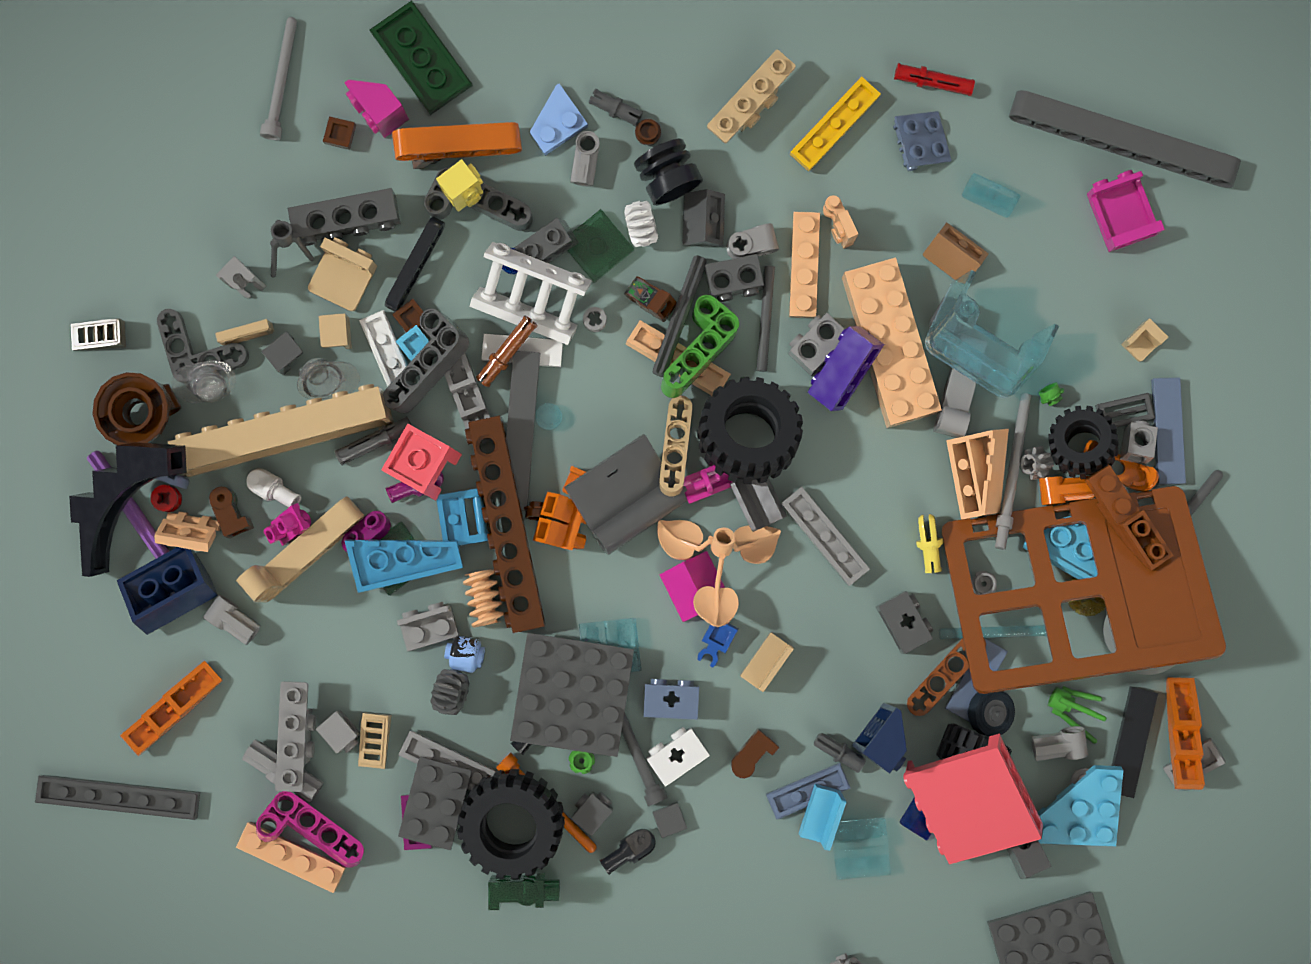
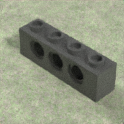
M392 188L287 208L292 230L299 234L305 246L315 245L317 240L324 238L333 241L335 237L341 240L343 235L352 233L354 236H363L369 234V230L378 228L379 231H389L394 229L395 225L401 224L396 194ZM368 209H377V214L374 218H365V213ZM342 214H351V219L348 223H339V218ZM324 218V226L320 229H314L313 224L315 220Z

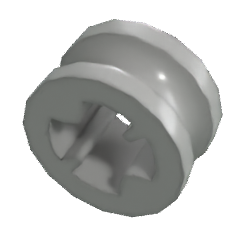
M591 307L585 311L583 322L589 331L599 332L605 328L607 317L601 308ZM595 313L600 314L599 319L602 323L598 326L597 323H595V326H591V321L588 318L589 315L593 314L595 316Z

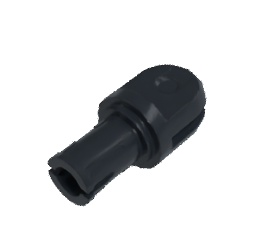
M647 829L636 830L620 841V848L601 859L600 862L608 875L628 861L635 864L654 850L656 844L655 837Z

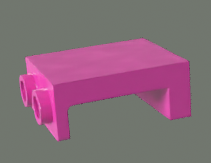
M1128 170L1117 175L1118 179L1111 182L1108 179L1100 180L1092 184L1093 188L1087 193L1108 252L1157 236L1165 230L1162 221H1156L1140 180L1143 177L1142 171L1133 173L1132 170Z

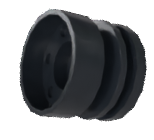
M673 139L661 143L645 152L634 162L636 171L641 172V181L653 180L646 187L653 205L658 206L674 201L684 196L685 193L691 192L703 182L696 164L683 165L691 156L689 151L684 150L686 144L683 139Z

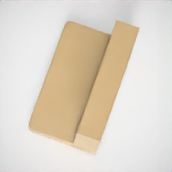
M770 632L740 676L764 692L794 648Z

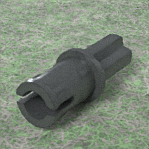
M819 733L814 741V746L834 757L833 761L845 764L856 773L861 771L866 762L865 757L852 751L847 747L846 743L840 744L824 733Z

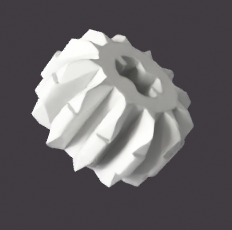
M637 201L626 205L624 213L632 244L635 247H645L651 243H656L658 233L650 203L648 201Z

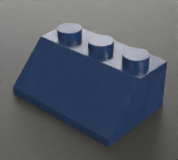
M181 547L172 549L117 580L132 622L146 635L218 596L210 575L195 551Z

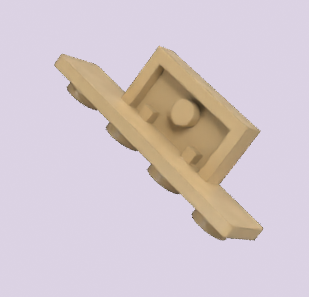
M775 50L708 123L707 128L725 144L739 130L743 132L747 127L751 129L761 118L759 113L765 107L770 109L777 101L778 97L776 95L779 86L794 71L796 65L779 50Z

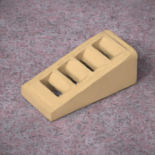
M362 713L358 766L386 768L392 715ZM369 722L383 723L382 728L369 727ZM368 733L382 734V738H368ZM367 743L380 744L381 750L367 748ZM366 754L380 755V760L365 759Z

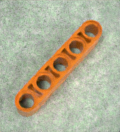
M515 122L402 128L392 132L395 159L397 161L510 155L522 151L519 124Z

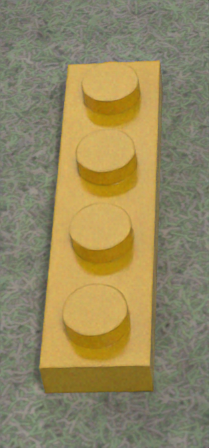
M861 76L793 148L790 155L809 172L873 105L881 93Z

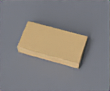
M264 319L217 332L215 335L217 342L224 346L273 334L274 328L269 320Z

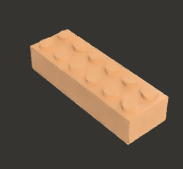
M896 257L844 272L842 281L856 326H861L885 344L869 368L886 428L938 414L942 411Z

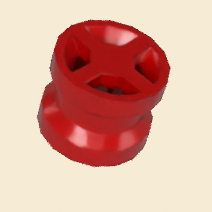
M159 485L151 493V503L157 510L174 512L182 504V494L175 487Z

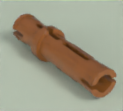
M526 315L523 316V319L497 352L489 356V362L476 376L479 382L484 380L481 384L490 387L502 370L507 369L510 359L533 330L538 327L536 322L533 321L531 323V318Z

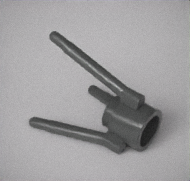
M276 220L271 227L273 239L270 241L272 278L276 277L278 247L286 248L295 242L310 261L314 260L310 251L301 241L299 234L293 232L291 225L286 221Z

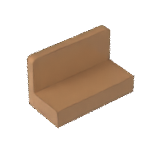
M946 223L924 251L923 256L964 286L989 253Z

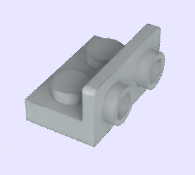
M443 602L429 605V611L418 614L416 609L402 614L403 619L397 620V624L401 628L407 652L460 635L451 605L444 606Z

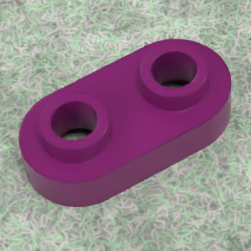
M381 511L370 512L345 533L341 542L342 548L347 552L345 540H381L390 530L391 522L389 518Z

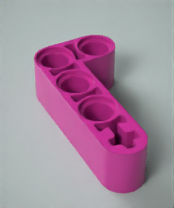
M282 791L278 793L256 822V834L260 840L264 842L274 841L288 825L347 868L357 866L364 854V848L360 841L292 792ZM282 800H289L293 804V808L289 811H282L278 808V804ZM303 816H311L315 824L311 827H304L300 824V819ZM265 822H272L276 825V830L270 834L264 833L261 830V825ZM330 831L336 835L337 839L333 843H326L322 840V834ZM343 839V840H344V843H343V847H344V848H342V847L340 846L339 851H336L335 849L338 848V846H339L341 840ZM354 848L356 850L355 856L347 858L346 850L350 851Z

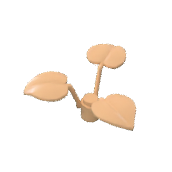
M659 520L657 525L660 545L670 557L677 560H688L693 556L694 550L700 552L710 544L713 554L719 557L715 588L710 586L702 587L696 592L693 601L697 614L710 625L716 627L728 624L734 618L739 605L737 594L733 589L720 588L725 557L729 556L733 549L735 552L740 551L741 557L749 563H765L773 556L781 533L780 529L769 526L754 532L749 525L740 527L735 532L723 527L717 529L714 536H709L708 540L702 544L703 533L700 527L693 522L686 520Z

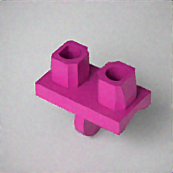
M713 465L684 477V486L687 489L685 495L688 503H694L731 488L730 483L732 481L728 480L729 475L723 473L720 476L715 472L716 466Z
M296 503L270 522L271 525L264 529V534L270 544L280 541L281 545L284 546L311 526V518Z

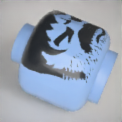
M458 635L454 638L453 643H447L444 659H449V666L453 670L473 673L477 668L482 667L485 647L481 646L479 639Z

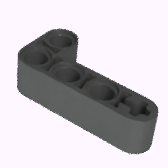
M450 167L441 169L438 172L436 178L443 174L445 171H447ZM435 178L425 197L424 205L431 217L434 216L441 220L450 214L453 205L442 192ZM484 183L480 185L483 190V194L480 195L481 199L470 208L518 231H525L532 225L531 210L525 203ZM442 200L444 202L442 209L438 211L431 209L434 201ZM494 200H501L503 207L495 211L490 209V204ZM509 208L517 215L524 212L525 219L520 218L519 221H516L515 215L509 212Z
M427 309L420 316L421 328L432 339L383 392L385 406L399 413L405 414L413 410L469 347L467 335L449 317L436 309ZM439 319L438 325L433 328L434 322ZM456 336V341L450 346V340ZM438 355L437 362L432 365V360ZM420 375L419 382L414 385L415 378Z

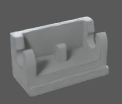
M235 256L216 274L221 281L230 288L236 289L245 298H251L250 293L245 291V286L248 283H253L254 287L261 291L266 287Z

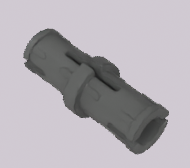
M595 88L593 91L594 97L591 96L589 100L590 105L608 112L612 118L616 116L635 127L639 123L638 119H641L643 111L623 103V99L619 97L615 99Z

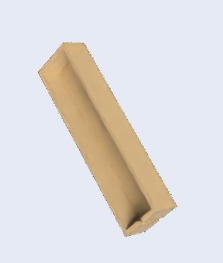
M368 384L358 387L359 391L348 394V391L332 394V399L322 401V398L310 399L306 401L305 406L297 408L296 405H287L281 407L280 412L271 415L269 411L260 412L253 415L254 419L248 421L239 418L228 421V426L218 428L217 425L207 426L201 429L202 433L194 435L191 432L175 435V440L168 441V444L185 445L187 473L180 475L192 477L371 430L382 425H390L394 422L390 408L385 406L384 391L379 386L374 387V384Z

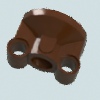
M126 372L113 376L100 387L94 398L92 415L96 428L106 440L114 445L133 442L151 443L162 434L169 421V416L180 411L182 407L169 384H160L141 373ZM146 403L149 409L146 420L142 424H134L130 417L132 408L136 404Z

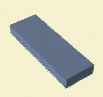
M985 639L989 667L993 671H998L1008 651ZM969 669L961 677L945 706V709L968 722V707L971 699L977 693L973 687Z
M840 762L766 793L776 820L807 807L815 784L837 789L841 792L850 789L851 787Z

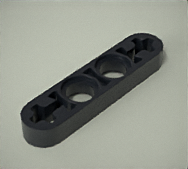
M434 216L430 218L391 288L384 304L385 307L396 312L403 306L445 228L444 221Z

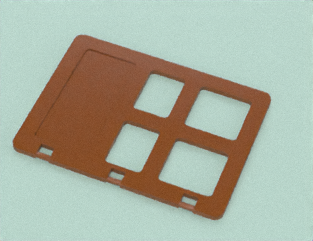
M1171 486L1152 489L1146 492L1129 493L1138 509L1146 512L1174 555L1152 571L1133 554L1114 531L1097 507L1096 503L1098 500L1096 498L1069 502V504L1050 505L1013 511L1011 515L1014 518L1013 525L1008 535L1016 533L1024 535L1035 585L1033 587L977 595L973 591L964 543L966 541L997 537L998 528L996 527L997 516L1000 514L945 523L942 527V538L974 689L979 693L987 694L1221 657L1226 650V643L1184 491L1179 487ZM1152 497L1154 504L1139 506L1138 499ZM1070 511L1071 517L1056 519L1055 517L1056 512ZM987 523V531L973 533V525ZM1073 524H1084L1097 576L1057 582L1054 578L1044 530ZM1100 597L1105 603L1116 651L1110 654L1075 658L1072 655L1061 604L1069 601ZM1039 607L1044 620L1052 662L1000 671L991 670L979 617L986 614Z

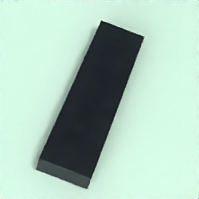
M1131 686L1129 687L1111 766H1121L1123 769L1121 795L1134 798L1158 693Z

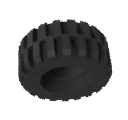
M741 377L737 383L732 379L725 383L724 388L722 386L717 387L713 391V395L709 396L706 400L697 431V438L700 440L698 446L701 453H706L704 460L709 466L714 464L716 466L715 472L720 476L725 473L729 475L728 480L736 482V479H742L743 484H752L753 480H757L760 484L767 482L769 476L773 479L778 477L782 469L786 470L791 464L802 439L803 430L801 427L803 419L801 414H797L799 407L796 401L790 402L791 395L786 390L781 392L778 389V384L771 382V384L764 383V378L756 377L755 381H751L749 377ZM748 413L757 415L770 425L774 433V440L760 448L742 446L729 436L725 423L729 418L738 414Z
M511 769L508 774H505L504 770H499L492 777L487 775L482 778L480 783L475 785L470 791L458 816L457 823L460 826L457 834L458 839L463 840L461 845L463 853L471 854L469 861L474 866L480 864L483 867L481 872L487 875L490 871L496 873V878L504 880L505 875H511V880H519L523 873L530 877L536 873L537 868L542 870L548 865L549 859L553 858L556 854L565 825V817L562 816L564 809L562 802H557L556 800L558 794L554 788L548 790L546 788L548 782L542 777L537 781L533 779L534 773L529 771L525 775L519 774V769ZM505 803L523 807L532 815L536 823L537 829L534 837L522 844H509L499 840L493 835L487 824V814L490 809Z

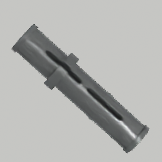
M406 416L388 426L382 425L374 433L335 450V455L343 466L381 446L393 444L394 440L400 438L407 424L411 426L412 424Z

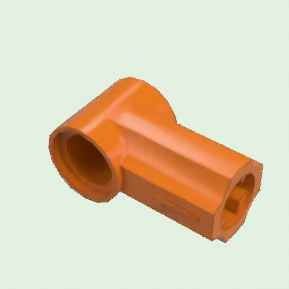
M1063 476L1039 479L1042 505L1064 504L1066 501L1094 499V494L1085 482L1086 479H1080V477L1063 478Z

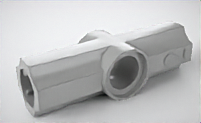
M255 739L244 753L242 760L266 774L265 777L275 784L277 752ZM304 770L303 791L294 793L310 803L318 794L324 782Z

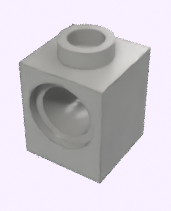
M1145 421L1131 422L1124 429L1120 460L1145 465L1154 458L1158 427L1150 426ZM1134 436L1140 437L1144 442V446L1138 445L1135 442Z
M341 710L333 713L316 728L336 754L343 750L348 753L359 743L356 739L360 736V732Z

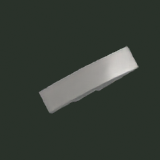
M456 336L450 340V346L456 341ZM464 353L447 371L445 378L461 419L467 429L469 428L468 422L490 418L466 353ZM487 438L483 440L481 444L489 442L492 439Z

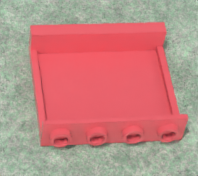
M1000 733L989 736L988 746L918 767L914 766L912 760L908 761L906 772L903 774L905 785L908 789H912L915 795L916 807L919 811H923L926 817L927 828L930 833H934L937 839L938 850L941 855H945L949 865L1042 839V820Z

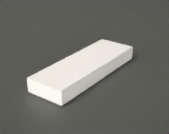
M382 310L359 321L388 387L408 364L401 348L395 342L397 339L387 315Z
M484 334L482 361L489 362V356L497 352L508 336ZM528 337L518 349V351L541 353L540 366L561 368L563 343L559 341ZM513 357L508 363H513Z

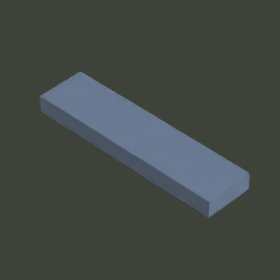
M1180 378L1151 379L1152 403L1155 416L1153 422L1154 427H1158L1155 446L1156 470L1159 474L1157 485L1185 484Z

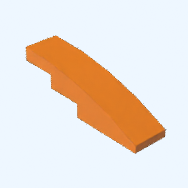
M204 660L167 691L157 703L142 714L141 718L124 731L120 737L139 757L222 682V679Z
M1167 677L1168 732L1175 789L1202 790L1205 786L1201 763L1204 755L1200 736L1202 721L1194 678Z

